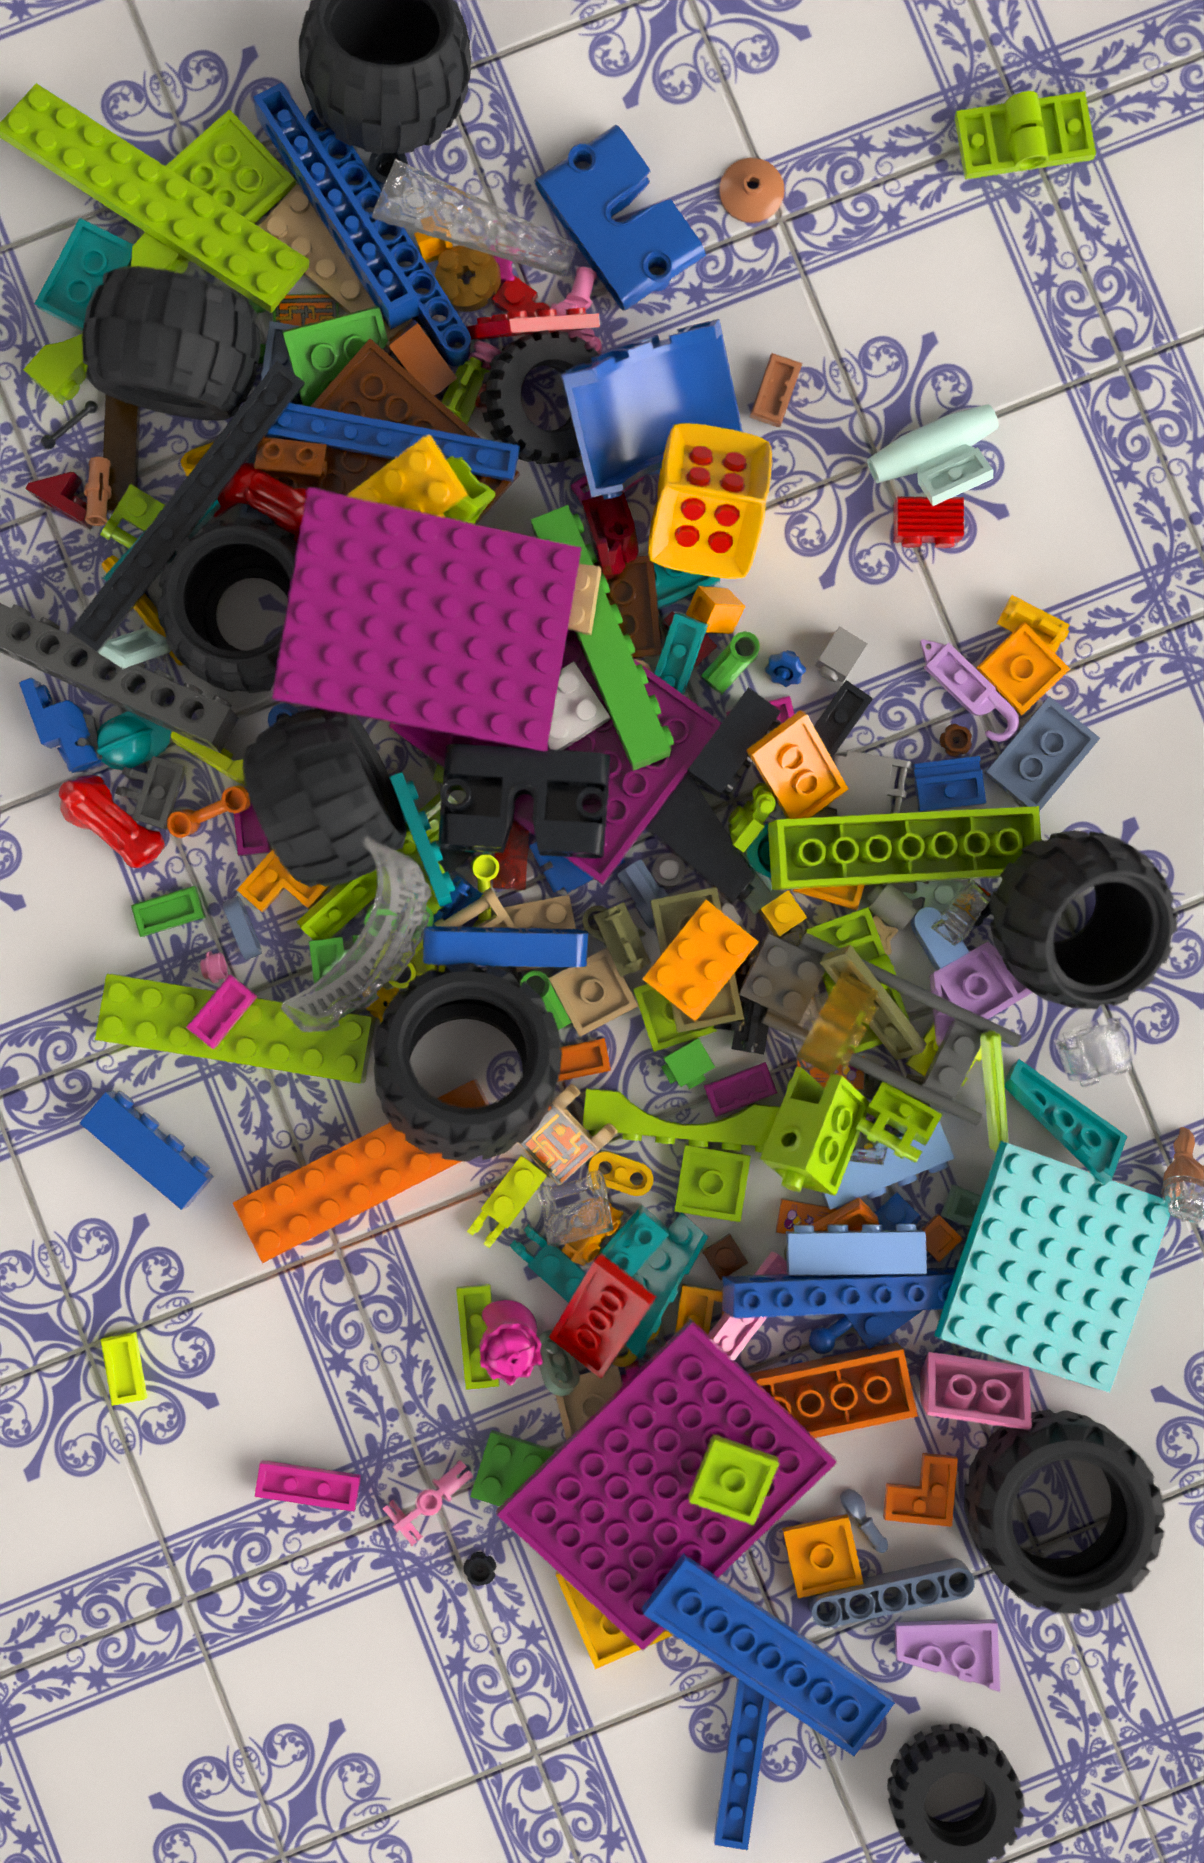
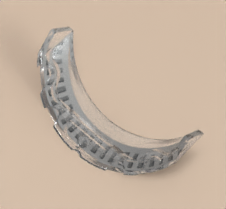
M365 837L363 844L370 850L375 860L378 885L375 902L365 927L346 955L324 977L300 994L284 1001L281 1006V1010L303 1032L329 1031L340 1025L339 1019L355 1009L367 1008L379 998L377 992L386 982L396 981L415 954L416 947L423 939L424 928L428 925L430 914L426 911L427 899L431 898L430 886L425 882L419 865L410 857L368 837Z

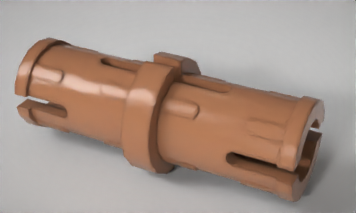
M99 456L90 458L89 478L84 488V494L87 497L85 521L93 526H103L106 524L107 502L111 498L112 492L109 486L111 462Z

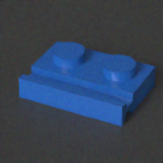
M980 756L912 765L915 776L918 812L986 804Z

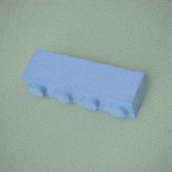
M938 1122L925 1146L913 1139L911 1145L922 1151L916 1163L906 1157L901 1159L893 1154L894 1150L877 1142L872 1145L875 1150H878V1156L862 1158L858 1156L860 1150L852 1152L836 1196L822 1192L821 1194L826 1206L830 1210L833 1208L837 1210L858 1197L860 1198L867 1195L868 1199L878 1197L887 1192L886 1186L896 1182L898 1186L912 1183L917 1180L916 1174L928 1170L931 1174L947 1168V1161L955 1158L940 1122ZM901 1132L895 1136L902 1139L904 1134Z
M845 1224L828 1225V1231H814V1225H794V1231H786L787 1273L789 1275L927 1274L926 1232L917 1230L916 1224H896V1230H882V1224H862V1230L848 1231V1225Z

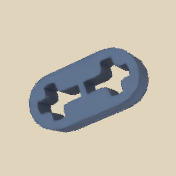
M237 896L224 901L223 908L244 959L249 960L261 955V945L242 899Z

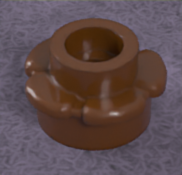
M951 724L940 735L939 742L941 747L945 748L946 754L957 757L959 754H966L970 750L972 735L966 727ZM953 738H958L959 742L954 743Z

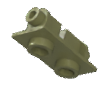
M624 902L593 915L620 977L639 971L644 966L651 964Z

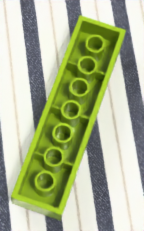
M1039 806L778 819L768 823L772 890L998 878L1009 862L1014 863L1023 854V848L1035 840H1041Z
M106 974L95 1040L358 1084L365 1083L376 1017L340 1012L335 1016L316 1022L283 1007L290 1003L256 998L218 1046L212 1049L186 1027L216 991L117 974Z

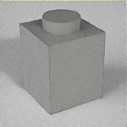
M839 626L815 664L820 669L819 674L831 682L839 680L843 683L868 643Z

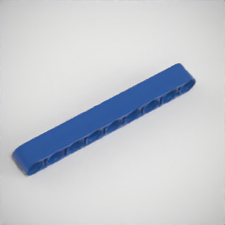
M311 109L306 115L308 124L380 237L386 234L395 236L390 240L382 238L398 264L402 261L412 263L408 267L400 265L399 267L413 289L425 288L429 290L426 294L417 293L419 315L417 316L424 330L447 364L451 366L464 365L470 356L471 336L468 329L353 145L349 146L335 138V132L332 129L326 128L327 130L322 132L316 131V129L324 128V126L317 118L314 110ZM336 154L343 155V157L339 159L333 158L332 156ZM352 181L361 182L359 185L356 186L348 184ZM370 207L378 209L373 213L365 211ZM442 315L446 319L438 322L434 321L432 317ZM453 342H459L463 347L453 349L448 345Z

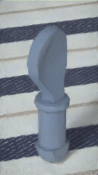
M844 1490L840 1498L846 1512L858 1521V1528L863 1530L872 1543L874 1550L879 1553L886 1552L888 1541L872 1522V1517L866 1516L865 1502L862 1496L855 1490Z

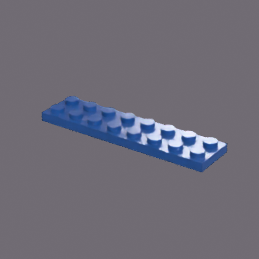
M685 1554L681 1555L641 1608L643 1615L852 1756L857 1754L895 1704L889 1694Z

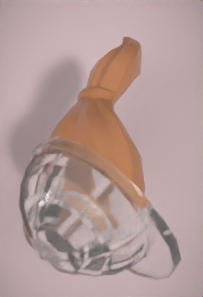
M1180 1127L1179 1136L1174 1142V1161L1164 1173L1160 1193L1171 1216L1182 1222L1198 1223L1204 1220V1166L1193 1157L1195 1145L1193 1133L1185 1127Z

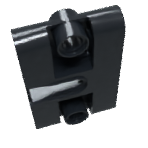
M467 744L446 745L443 786L440 791L441 811L438 847L450 850L504 853L514 823L516 799L521 795L527 794L534 799L532 818L539 855L590 859L603 858L608 811L610 755L596 752L548 749L543 752L527 748ZM460 790L466 793L465 799L461 803L451 804L448 802L449 795L453 791ZM588 799H597L602 805L597 812L589 813L583 809V804Z

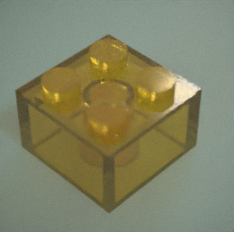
M842 972L796 1057L829 1075L835 1073L839 1064L846 1067L855 1051L850 1045L858 1047L867 1030V1027L862 1025V1023L864 1022L869 1025L878 1009L873 1002L879 991Z

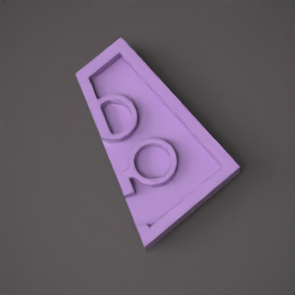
M995 1619L894 1622L895 1656L898 1661L933 1672L940 1671L956 1676L959 1680L969 1683L971 1681L1000 1692L998 1623Z

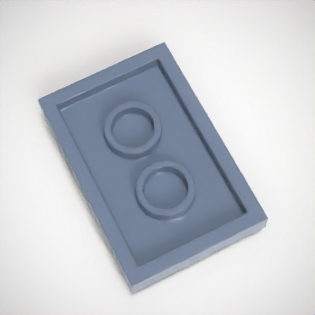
M1049 696L984 774L1022 806H1039L1040 811L1100 740V737Z

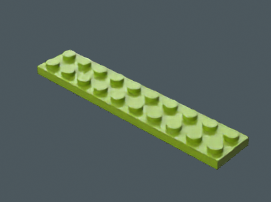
M37 83L0 122L1 139L270 313L274 311L309 268L308 258Z

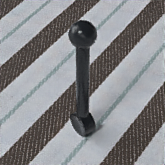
M87 401L85 408L52 435L43 436L41 439L43 447L48 450L52 449L59 437L89 413H96L98 410L97 403Z

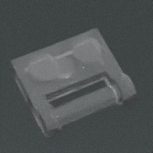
M600 1170L589 1172L587 1177L554 1187L549 1185L538 1187L537 1198L542 1206L547 1244L549 1246L555 1247L613 1230L605 1179ZM592 1190L593 1198L556 1208L555 1200Z

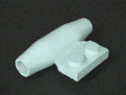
M989 404L946 415L902 435L867 459L873 479L876 483H881L917 473L918 484L933 506L993 479L992 467L978 447L973 448L971 446L998 429L999 424L995 411Z

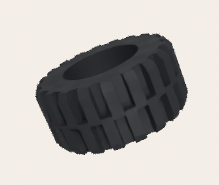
M544 330L523 336L503 347L502 352L494 356L490 362L491 370L484 374L482 383L486 385V390L480 393L481 403H486L487 412L482 413L485 423H491L493 430L490 431V434L495 441L501 440L503 443L519 446L518 459L522 461L550 464L581 456L571 414L562 427L550 431L542 430L530 421L521 402L522 384L525 376L532 369L539 366H549L562 375L578 364L592 363L591 358L599 355L594 348L587 350L584 347L585 341L578 336L569 338L568 332L559 330L550 333L549 330Z
M950 1724L949 1730H943L941 1725L931 1727L932 1733L924 1736L922 1731L913 1736L915 1743L911 1746L905 1743L899 1750L902 1757L901 1760H893L890 1767L893 1777H889L887 1782V1790L890 1796L888 1798L889 1806L900 1836L904 1838L906 1846L913 1854H919L921 1861L924 1863H934L935 1861L936 1863H988L987 1861L994 1856L997 1860L1002 1858L1006 1854L1003 1849L1006 1844L1013 1846L1018 1837L1014 1828L1022 1827L1024 1816L1020 1809L1025 1806L1024 1796L1020 1790L1021 1784L1003 1750H1000L996 1742L989 1736L983 1738L981 1732L975 1728L969 1727L967 1732H964L961 1724ZM963 1772L982 1779L985 1785L983 1800L977 1810L969 1817L960 1821L945 1822L927 1814L924 1807L927 1793L932 1785L943 1776Z

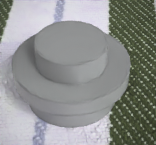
M674 854L661 855L656 859L652 868L654 879L665 887L678 885L683 880L686 871L684 862Z

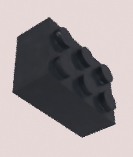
M748 687L688 768L687 773L718 798L723 792L729 795L741 779V776L737 774L743 765L749 769L753 763L746 750L781 725L782 722L778 720L781 711Z

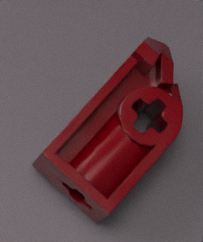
M622 491V495L611 499H603L601 495L582 500L589 535L599 566L602 569L601 573L604 574L606 579L614 578L613 575L622 573L626 566L625 562L628 563L635 560L639 553L635 523L624 491Z

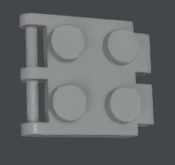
M849 750L846 751L845 756H833V762L849 788L825 806L827 809L836 810L835 817L890 814L892 797H896L893 814L900 813L902 798L905 799L907 791H904L907 769H911L912 762ZM897 768H901L898 787L894 789Z

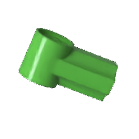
M743 631L737 633L729 645L703 672L701 678L720 695H723L742 672L756 660L760 648L758 638L751 632ZM740 641H748L753 645L754 651L749 656H740L735 650L736 644Z
M539 970L527 972L521 980V985L531 976H539L544 980L545 988L539 995L544 1000L547 1012H552L558 1029L560 1030L572 1023L546 974Z

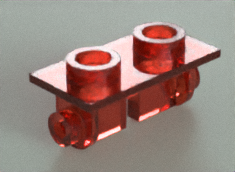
M516 821L513 823L504 853H495L494 857L499 863V872L493 879L492 888L526 890L529 831Z

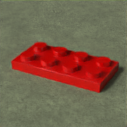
M600 1254L591 1265L549 1338L602 1379L656 1296L622 1271L615 1263Z

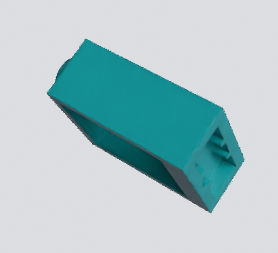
M641 1204L600 1250L597 1257L602 1254L632 1278L668 1237L667 1227Z

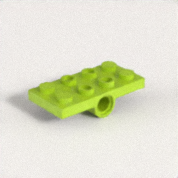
M1025 91L1009 97L1003 104L958 110L954 116L965 180L1093 160L1096 155L1085 91L1042 98L1038 97L1037 92Z
M869 907L805 929V932L838 948L851 945L861 959L896 975L890 958L885 954ZM825 970L822 980L847 1049L854 1053H859L883 1044ZM880 983L909 1020L900 992Z

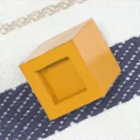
M698 586L686 615L707 623L706 632L732 634L745 605L727 588Z

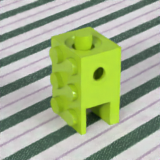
M796 1067L793 1077L788 1082L787 1092L781 1107L776 1112L775 1122L769 1137L763 1145L760 1159L783 1178L782 1186L787 1189L800 1192L801 1188H806L836 1196L860 1134L856 1127L862 1117L866 1118L867 1112L865 1111L870 1102L842 1075L831 1073L825 1088H823L802 1067Z

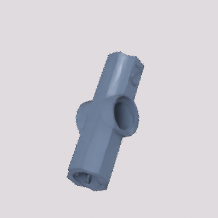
M640 859L617 875L626 891L636 903L634 906L647 927L650 930L653 929L656 934L650 900L669 896L663 887L660 888L642 859Z

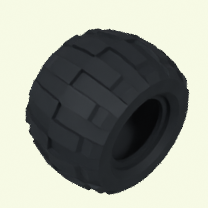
M454 0L310 1L309 9L305 12L298 41L300 77L311 108L324 128L332 129L335 132V138L349 146L354 145L365 149V152L377 154L413 152L417 147L431 145L440 139L441 133L446 128L451 127L462 108L468 92V82L471 74L470 40L457 2Z
M124 266L116 268L104 275L102 284L96 287L86 310L82 332L83 362L87 365L86 378L102 393L135 406L185 418L209 421L226 420L238 412L240 404L247 400L255 382L260 357V329L255 323L257 313L240 295L200 278L151 267Z
M238 517L234 523L227 524L223 520H218L203 526V532L194 538L189 539L186 537L174 549L177 555L171 565L166 564L164 566L159 581L162 596L157 601L159 624L164 629L166 643L175 657L195 676H198L214 687L229 692L237 690L247 691L251 694L270 691L275 683L284 626L272 640L252 650L243 651L230 645L221 635L216 620L217 606L223 593L231 585L248 578H261L274 583L284 592L289 601L298 543L293 540L294 534L279 525L271 526L265 524L260 519Z
M319 708L300 711L274 723L257 736L256 743L247 746L245 749L243 774L253 808L275 854L289 874L297 881L308 887L317 884L325 887L347 883L375 871L386 863V860L369 839L394 851L403 848L406 826L399 801L378 751L355 715Z
M1075 830L1051 834L1047 841L1035 840L1023 848V854L1014 863L1009 862L1001 873L1002 881L998 890L992 893L990 903L991 914L994 916V920L990 923L994 945L1000 956L1003 957L1002 960L1008 971L1022 985L1044 1000L1074 1009H1098L1101 1004L1115 1006L1129 1000V996L1137 990H1144L1155 979L1154 975L1162 963L1166 964L1172 951L1170 946L1172 935L1177 932V915L1175 914V909L1171 906L1174 898L1165 878L1154 867L1148 857L1119 838L1091 831L1089 834ZM1093 886L1096 895L1095 907L1088 923L1074 936L1061 941H1053L1056 925L1067 905L1078 894Z

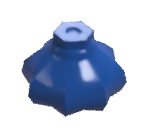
M789 650L783 651L780 654L770 655L769 662L764 668L773 683H779L784 687H788L791 684H800L801 677L806 672V668L800 662L799 657L796 656L795 652Z

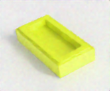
M136 1331L100 1339L112 1406L145 1400L147 1392Z

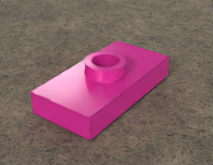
M229 975L186 1028L210 1048L215 1049L258 996L233 975Z

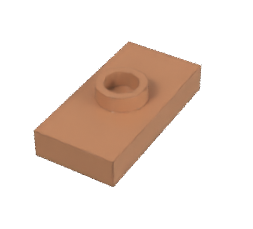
M771 353L749 418L779 428L781 427L802 363Z

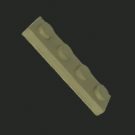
M848 945L824 954L820 964L895 1060L923 1053L926 1042L852 946Z

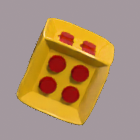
M680 423L672 426L664 450L658 481L657 502L650 526L648 542L650 561L669 569L710 577L738 579L744 578L753 563L764 521L765 501L770 488L772 448L767 440L749 433L709 425Z

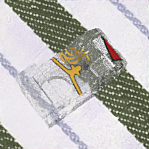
M972 878L969 879L930 928L955 946L965 939L973 929L972 926L981 915V911L991 900L992 894Z

